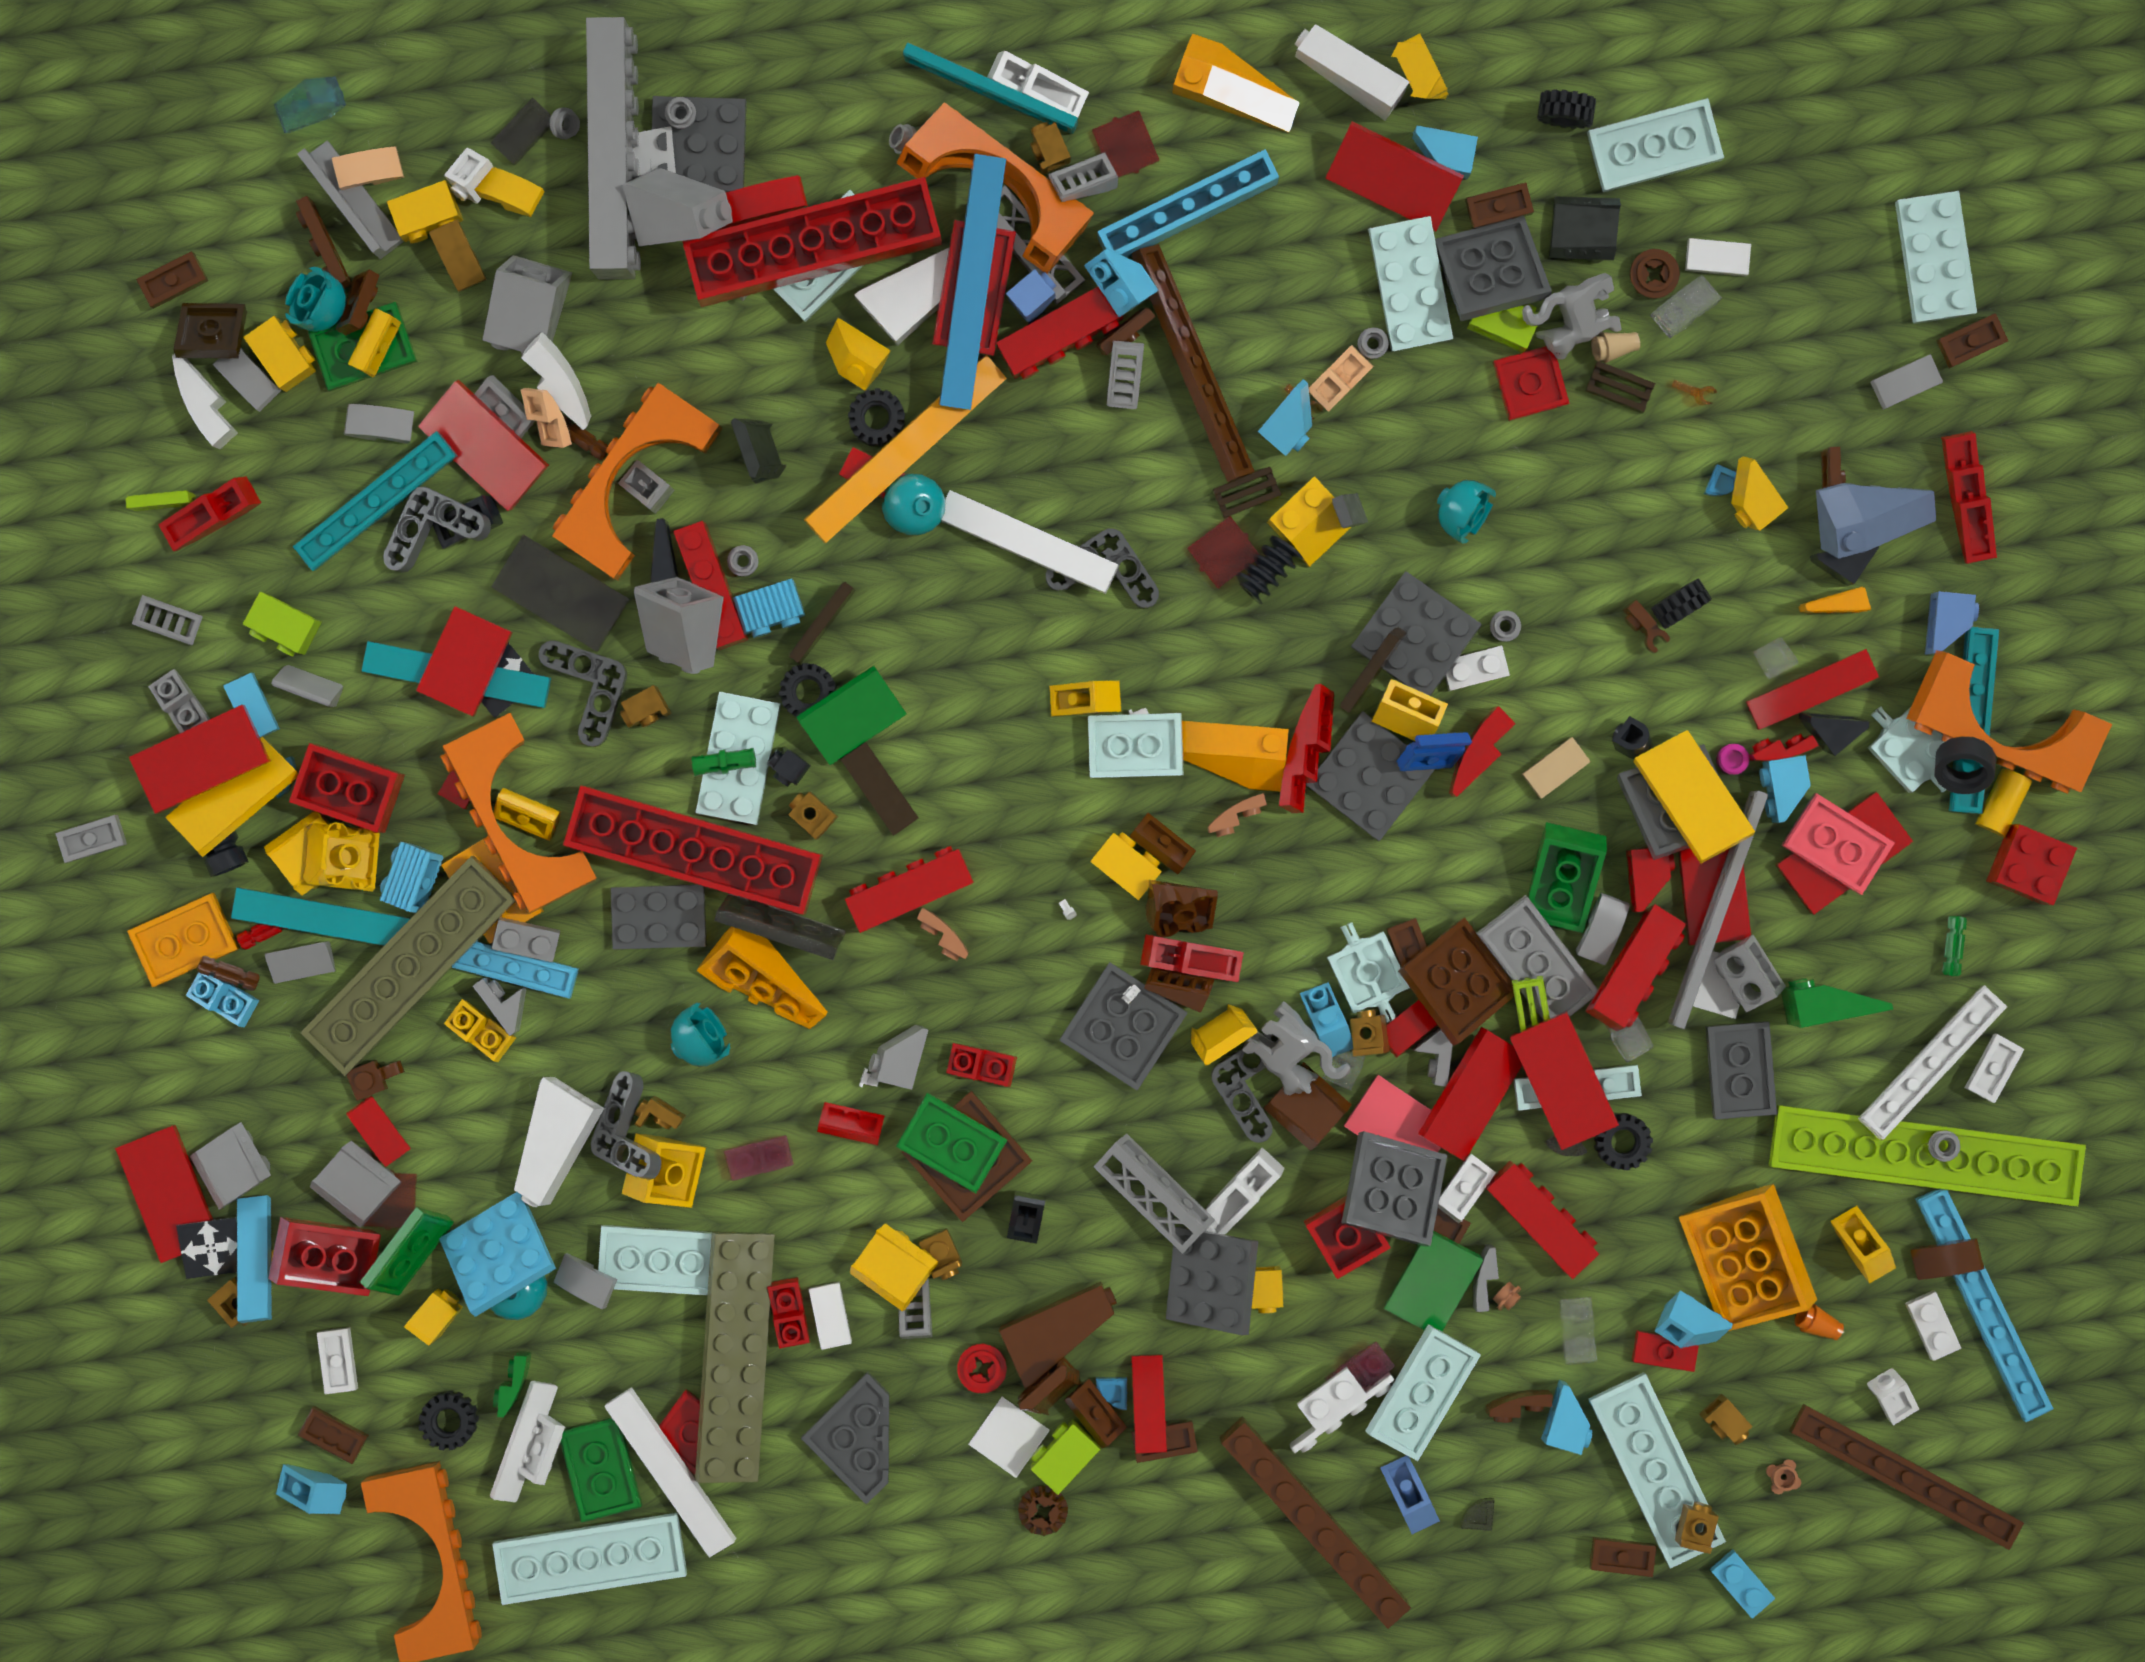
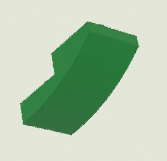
M519 1351L514 1356V1359L509 1360L508 1378L513 1379L512 1381H504L499 1386V1389L494 1391L493 1408H498L497 1417H504L517 1401L528 1375L532 1352Z

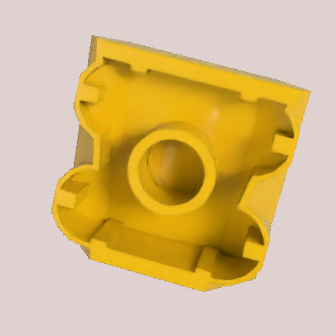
M1419 33L1404 42H1398L1391 57H1397L1413 90L1411 96L1425 99H1446L1449 95L1447 87L1421 34Z
M313 811L264 846L266 854L287 878L293 889L302 896L311 889L319 887V885L307 884L303 878L308 845V835L306 833L313 823L329 824L322 813Z
M337 822L329 824L313 823L306 833L308 835V845L303 878L307 884L373 892L376 883L380 833L362 827H346L344 824Z
M1228 1004V1010L1199 1029L1192 1028L1191 1044L1206 1066L1255 1035L1258 1031L1243 1009Z
M884 1224L876 1230V1234L856 1262L851 1265L850 1274L903 1312L931 1275V1272L936 1268L938 1261L925 1249H920L912 1243L908 1235L903 1231L894 1230L889 1225Z

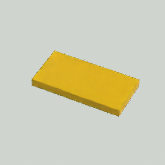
M1688 730L1635 757L1633 762L1700 864L1754 835L1755 830Z
M263 737L260 739L271 762L181 803L165 817L202 857L297 779L298 772Z

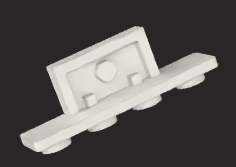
M1345 1367L1300 1400L1297 1405L1312 1424V1427L1289 1444L1294 1453L1299 1450L1302 1453L1308 1451L1317 1443L1315 1438L1323 1432L1327 1434L1332 1433L1342 1425L1340 1421L1349 1413L1354 1416L1361 1412L1367 1406L1365 1402L1372 1396L1376 1395L1378 1398L1388 1392L1391 1388L1390 1383L1394 1381L1391 1373L1387 1371L1363 1389L1350 1370Z
M539 1381L530 1382L490 1493L492 1499L516 1502L525 1478L534 1484L545 1485L565 1429L564 1425L548 1416L558 1389L556 1385Z

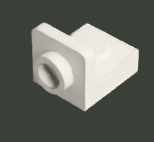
M466 148L444 175L452 185L450 191L462 201L469 199L478 204L481 198L474 189L493 168V165L489 159Z
M1893 1368L1881 1373L1867 1383L1871 1392L1877 1397L1887 1419L1893 1425L1919 1410L1907 1383Z

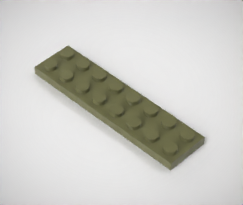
M471 856L300 1033L346 1076L515 903L512 893L475 856Z
M712 1232L695 1471V1481L698 1483L758 1482L770 1298L767 1286H770L772 1282L775 1237L772 1233Z

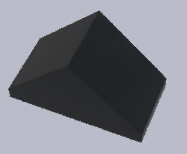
M1879 546L1839 559L1828 552L1811 555L1810 560L1844 585L1850 586L1856 583L1879 549Z
M1799 713L1800 721L1809 733L1814 736L1821 749L1834 756L1866 731L1870 723L1855 716Z
M1015 1191L1007 1233L1008 1239L1037 1244L1046 1196Z

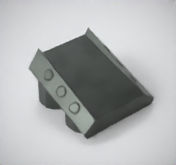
M1555 196L1549 258H1558L1560 260L1587 259L1592 263L1614 260L1617 250L1619 212L1621 207L1620 198Z
M734 418L731 424L752 481L758 484L773 478H779L787 465L781 463L770 432L773 424L760 420Z

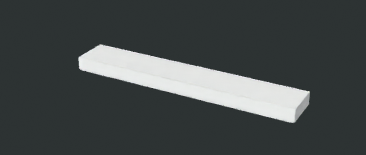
M951 490L946 497L945 514L941 520L942 522L1101 593H1107L1118 570V564Z
M1985 985L1981 986L1862 1113L1858 1120L1879 1140H1884L2007 1006Z
M629 1388L607 1402L604 1407L708 1557L710 1558L733 1544L737 1538L699 1483L695 1481L694 1476L633 1388Z

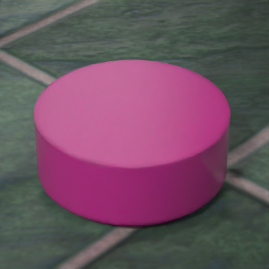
M1739 744L1725 745L1717 754V765L1726 774H1740L1748 767L1749 754Z

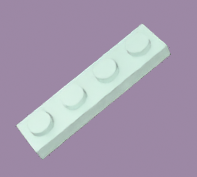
M1638 1065L1594 1069L1608 1100L1642 1096ZM1529 1078L1514 1079L1517 1110L1542 1108Z

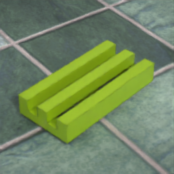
M184 490L127 496L126 508L136 512L185 507L196 500V495Z
M1543 975L1536 976L1537 978L1534 979L1524 978L1522 981L1512 980L1520 1031L1526 1029L1520 995L1521 988H1526L1532 1026L1538 1024L1532 991L1533 986H1538L1544 1021L1550 1019Z

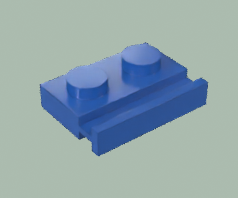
M1468 732L1416 735L1415 742L1406 746L1405 751L1396 762L1400 771L1452 768L1466 751L1464 746L1471 745L1472 740Z

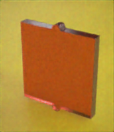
M1139 110L1119 119L1114 117L1112 122L1092 129L1101 154L1106 153L1118 178L1132 172L1138 174L1140 169L1160 161Z
M1231 516L1187 548L1200 565V572H1205L1217 589L1236 576L1238 572L1244 570V566L1247 563L1252 564L1254 562L1253 556L1259 554L1248 540V533H1243Z
M394 1173L395 1177L401 1181V1184L363 1226L385 1227L386 1230H390L392 1227L401 1228L416 1207L417 1174Z

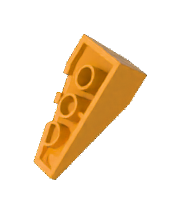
M1192 34L1183 55L1172 93L1289 133L1299 102L1222 43Z
M1182 721L1183 760L1248 789L1281 792L1289 729Z
M741 918L723 934L697 969L700 974L719 988L729 993L734 989L748 995V1001L757 1005L760 1001L772 1006L777 1015L808 1029L815 1026L828 1013L766 936Z

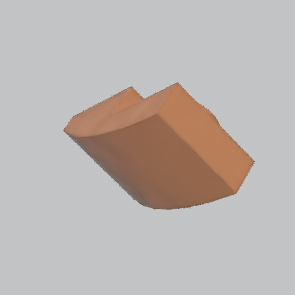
M1264 793L1240 801L1222 812L1207 827L1208 833L1216 832L1217 837L1235 833L1233 827L1240 825L1237 813L1242 812L1243 817L1261 813L1260 807L1267 805Z
M923 907L917 917L918 920L922 921L920 927L933 935H937L938 931L944 933L938 944L944 947L941 953L955 961H958L959 957L966 959L969 952L960 937L946 922Z

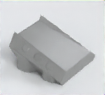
M242 1122L230 1128L190 1156L219 1210L271 1176L269 1172L270 1162L265 1156L258 1153L253 1144V1137L248 1130H245Z
M350 1141L341 1148L321 1173L312 1180L310 1188L361 1228L401 1184V1181L395 1177V1174L389 1168L383 1167L374 1160L372 1153L366 1147H359Z

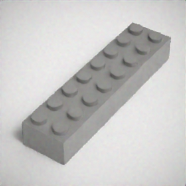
M624 17L586 18L590 270L598 280L635 279V270H640L641 259L640 252L636 251L635 239L637 238L622 185L632 181L633 178L639 177V160L635 159L633 147L639 146L638 128H635L633 116H638L639 112L638 97H634L633 85H638V68L634 66L632 55L638 52L637 35L633 34V27L628 26Z

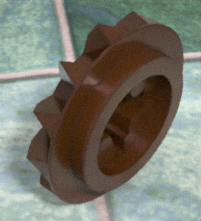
M1649 249L1642 252L1635 258L1630 268V283L1633 284L1637 293L1646 296L1648 299L1663 298L1675 289L1679 281L1680 271L1678 263L1671 254L1661 249ZM1662 264L1663 267L1659 273L1661 281L1654 279L1647 284L1646 281L1649 276L1647 268L1649 267L1654 270Z
M1042 1485L1031 1488L1023 1495L1019 1503L1018 1513L1022 1525L1031 1534L1046 1536L1056 1533L1065 1524L1068 1506L1061 1493L1057 1495L1049 1486ZM1036 1500L1044 1507L1054 1504L1048 1511L1050 1522L1043 1516L1032 1518L1038 1511Z

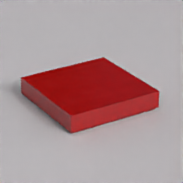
M1547 346L1492 362L1508 421L1570 404L1558 359L1547 349Z
M686 1389L660 1423L659 1427L689 1471L695 1475L700 1399Z

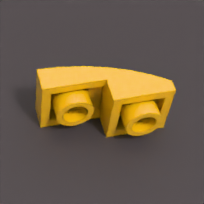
M493 167L474 189L480 198L501 203L505 210L529 217L532 216L545 192L543 188L496 167Z
M464 999L459 1002L444 1023L464 1041L473 1044L494 1062L500 1061L516 1039L514 1035L509 1036L500 1024Z

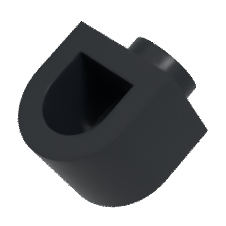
M1631 716L1628 717L1624 724H1619L1613 733L1612 742L1615 750L1631 759H1635V757L1652 749L1653 743L1648 728Z
M785 746L782 751L776 749L767 761V765L776 771L773 777L787 787L791 783L797 786L811 767L809 763Z

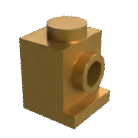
M1044 122L1031 129L1034 142L1030 144L1036 160H1043L1040 163L1042 175L1071 163V156L1056 123L1048 125L1047 122Z
M655 685L621 702L624 710L620 714L628 728L639 724L643 728L659 720L657 716L659 713L666 717L672 714L660 690Z
M800 792L789 804L792 811L788 815L816 840L838 818L812 792H808L806 795ZM809 807L814 808L816 811V816L811 820L807 819L804 814L805 810Z
M1375 1010L1357 1012V1018L1350 1019L1354 1049L1352 1050L1353 1057L1390 1052L1385 1015H1376ZM1364 1027H1368L1372 1031L1369 1039L1363 1037L1362 1030Z
M237 1276L229 1280L207 1300L231 1328L240 1323L237 1321V1306L235 1305V1299L237 1298ZM247 1322V1323H241V1324H242L243 1326H246L249 1322Z
M1720 1394L1699 1413L1708 1424L1713 1421L1710 1427L1722 1440L1728 1437L1735 1445L1742 1443L1749 1435L1748 1430L1753 1427L1723 1394Z
M1694 1502L1693 1506L1683 1505L1675 1536V1541L1680 1547L1711 1554V1545L1719 1517L1712 1511V1506L1700 1502ZM1698 1523H1704L1702 1532H1695V1526Z

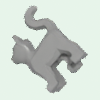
M1606 273L1588 278L1577 286H1566L1560 292L1551 294L1544 299L1537 314L1532 312L1529 305L1524 306L1522 310L1523 320L1526 324L1538 326L1550 317L1553 307L1559 305L1565 325L1535 333L1537 338L1544 339L1547 349L1557 359H1565L1576 344L1590 341L1606 329L1614 332L1622 330L1618 316H1610L1606 308L1598 310L1595 308V299L1599 298L1602 301L1608 299V294L1614 291L1612 277Z
M1284 1001L1274 1011V1014L1280 1018L1278 1022L1270 1020L1261 1029L1264 1034H1273L1278 1037V1040L1276 1042L1271 1041L1258 1031L1246 1040L1242 1049L1247 1054L1255 1053L1261 1058L1267 1070L1281 1079L1284 1093L1287 1095L1301 1094L1302 1092L1311 1093L1310 1083L1315 1081L1318 1075L1297 1065L1300 1060L1311 1052L1320 1054V1067L1324 1074L1331 1079L1345 1078L1351 1069L1348 1063L1339 1068L1332 1066V1051L1317 1038L1315 1032L1305 1025L1299 1014Z

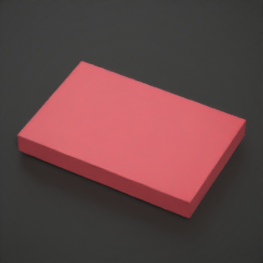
M1814 793L1781 846L1857 894L1863 895L1895 842L1824 797Z
M1378 1074L1343 1125L1356 1135L1359 1132L1365 1131L1435 1152H1439L1441 1149L1438 1145L1418 1134L1431 1110Z

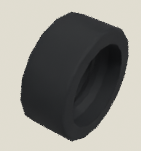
M1961 736L1949 739L1942 743L1936 751L1934 776L1938 784L1948 791L1957 794L1981 792L1988 788L1995 779L1996 754L1989 744L1975 737ZM1971 759L1979 762L1983 767L1975 771L1961 772L1950 768L1947 764L1954 760Z

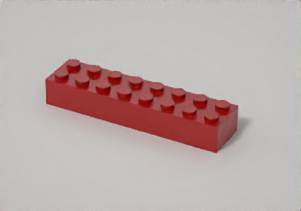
M925 177L717 230L700 239L682 241L697 300L701 307L942 245Z
M581 785L563 846L802 915L807 913L823 854Z

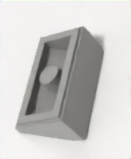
M290 665L284 666L271 683L274 687L328 707L337 706L343 690V686L339 683Z
M330 941L265 954L274 984L336 971Z

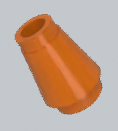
M1813 1304L1808 1311L1797 1313L1795 1316V1325L1800 1327V1331L1838 1340L1844 1330L1843 1323L1836 1320L1816 1304Z

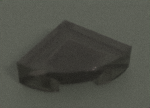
M1555 1135L1544 1141L1552 1151L1563 1156H1581L1587 1153L1582 1142L1561 1150Z
M1494 1498L1480 1499L1470 1505L1463 1514L1460 1524L1461 1529L1492 1531Z

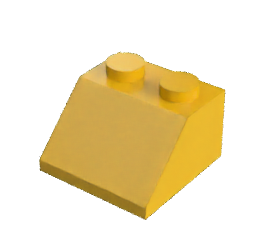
M1315 476L1267 522L1283 540L1301 554L1303 561L1308 567L1351 528L1341 527L1332 503V499L1335 497Z
M636 1133L634 1142L656 1152L661 1159V1169L659 1174L651 1180L635 1177L626 1172L622 1194L643 1203L692 1208L706 1147L661 1136ZM640 1159V1162L638 1164L646 1166L647 1163H645L644 1160Z

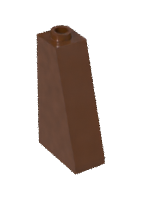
M1098 1282L1000 1326L999 1332L1024 1388L1032 1385L1114 1315L1113 1305L1117 1304V1301L1110 1286L1104 1289L1102 1282Z

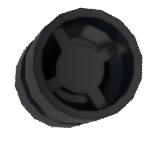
M236 830L206 854L207 858L204 860L210 877L227 873L249 863L243 847L235 843L239 838Z

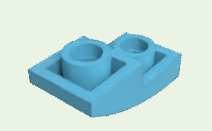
M198 972L186 996L207 1010L215 1011L235 1025L245 1028L259 1000L233 984L213 978L214 975L212 974L207 976Z

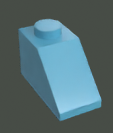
M1417 125L1412 138L1424 156L1463 174V179L1467 180L1472 171L1478 137Z
M1304 379L1291 391L1258 431L1285 456L1292 449L1298 452L1310 439L1306 433L1312 427L1309 387Z
M1559 1380L1541 1439L1546 1445L1582 1455L1583 1448H1588L1590 1445L1592 1430L1589 1429L1590 1424L1570 1386L1565 1381Z
M283 1464L276 1495L308 1514H340L342 1504L346 1498L347 1484L330 1474Z

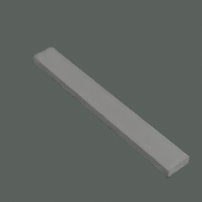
M1751 791L1749 793L1743 810V814L1755 831L1768 794L1761 791ZM1753 836L1729 849L1668 1019V1024L1685 1029Z

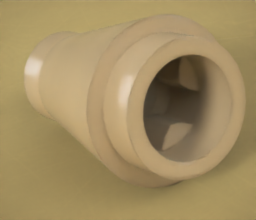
M1601 332L1592 339V353L1596 361L1607 363L1630 352L1638 351L1640 349V339L1636 332Z

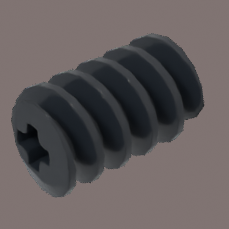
M1273 535L1269 538L1273 548L1268 545L1261 547L1265 557L1255 554L1253 560L1256 566L1250 563L1244 566L1248 575L1241 572L1236 574L1242 589L1260 605L1263 604L1259 597L1260 593L1267 596L1271 595L1267 585L1279 586L1275 576L1279 575L1286 578L1288 575L1284 567L1296 568L1292 558L1297 557L1303 560L1301 554L1293 546Z

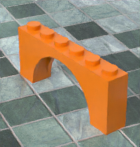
M944 102L905 144L896 164L915 178H926L937 171L948 168L972 169L974 154L1005 158L1006 165L1003 183L1018 196L1030 219V242L1022 257L1048 274L1085 231L1094 212L1076 199L1061 202L1048 178Z
M657 383L654 388L650 386L641 398L643 405L637 413L633 411L628 416L623 425L626 429L619 439L615 437L610 442L605 451L608 456L602 464L597 463L588 475L590 479L588 485L584 490L580 488L574 494L570 502L573 505L567 515L561 514L553 526L555 532L552 536L617 581L635 557L617 537L609 515L610 490L620 468L639 451L664 443L687 445L706 454L723 429L718 423L660 383Z
M1936 650L1906 719L1915 722L1914 729L1928 735H1932L1933 730L1943 734L1941 740L1944 742L1961 736L1975 737L1985 741L1993 748L1998 758L1996 764L2012 771L2015 766L2025 769L2024 776L2041 782L2042 778L2053 781L2050 786L2051 788L2066 794L2069 793L2070 789L2082 792L2110 731L2111 723L2086 712L2073 709L2060 729L2047 739L2023 747L2003 746L1984 732L1973 714L1969 688L1975 664L1950 653Z
M508 713L443 745L445 754L441 755L440 758L447 772L454 771L459 782L454 785L462 800L469 799L473 807L469 814L477 828L483 826L488 836L483 839L491 855L497 853L502 865L498 866V869L506 883L511 881L517 892L513 893L512 896L520 911L526 908L528 914H531L596 881L597 877L583 851L563 857L535 855L515 845L506 837L497 824L492 811L490 796L493 778L504 759L525 742L511 713Z
M440 1461L369 1476L361 1482L367 1513H394L414 1521L432 1538L442 1562V1586L434 1607L423 1618L408 1626L399 1628L394 1634L399 1662H419L474 1650L479 1643L478 1639H481L482 1636L480 1623L478 1620L474 1621L472 1609L475 1608L474 1595L472 1590L467 1589L465 1578H468L467 1563L465 1559L461 1560L459 1548L462 1547L461 1535L458 1529L454 1530L452 1520L455 1517L454 1503L452 1499H448L446 1487L449 1486L446 1469H441Z

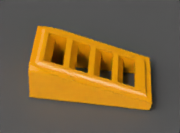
M1863 586L1798 606L1799 611L1804 613H1862L1871 610L1867 592Z

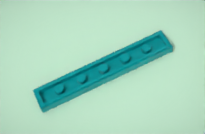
M907 43L904 48L903 56L905 62L1037 120L1047 122L1049 125L1056 123L1058 129L1069 134H1074L1078 117L910 43Z
M436 431L296 543L293 548L312 571H316L407 498L413 490L423 485L458 457V455L443 436Z
M1971 627L1965 632L1963 660L1975 664L1970 679V703L1978 724L1990 737L1999 629ZM1971 759L1953 761V769L1961 772L1975 771L1983 767L1979 762ZM1985 789L1973 794L1950 792L1949 811L1982 814Z
M367 641L362 672L420 683L432 654ZM497 667L484 696L546 708L551 678Z
M240 887L236 888L231 914L232 919L384 946L411 919Z

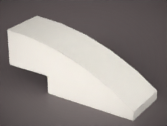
M1007 51L997 54L987 77L1076 117L1079 116L1089 94L1088 91L1037 64L1031 65Z
M541 332L527 346L521 358L542 376L537 389L547 390L557 403L559 409L584 430L588 426L591 414L580 382L559 349Z
M174 354L172 359L175 376L187 410L213 447L221 449L238 434L218 411L226 401L187 358H176Z
M1261 1148L1205 1208L1215 1219L1206 1231L1225 1235L1281 1177L1285 1168L1265 1149Z

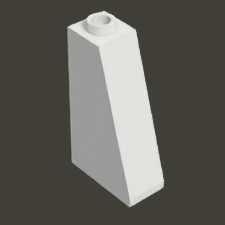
M1316 24L1310 32L1305 29L1295 42V45L1298 47L1295 55L1296 58L1384 121H1386L1401 100L1409 84V81Z
M949 248L876 282L855 294L857 302L897 346L938 310Z
M543 1077L540 1082L514 1190L522 1195L521 1200L533 1207L551 1204L604 1110L602 1106L555 1077Z

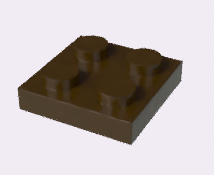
M182 303L173 349L176 358L239 359L247 315L245 304Z

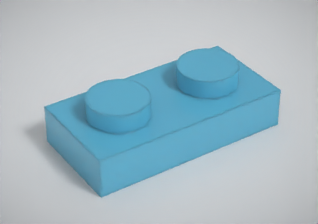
M1733 1549L1710 1568L1711 1572L1751 1618H1754L1775 1600V1597Z

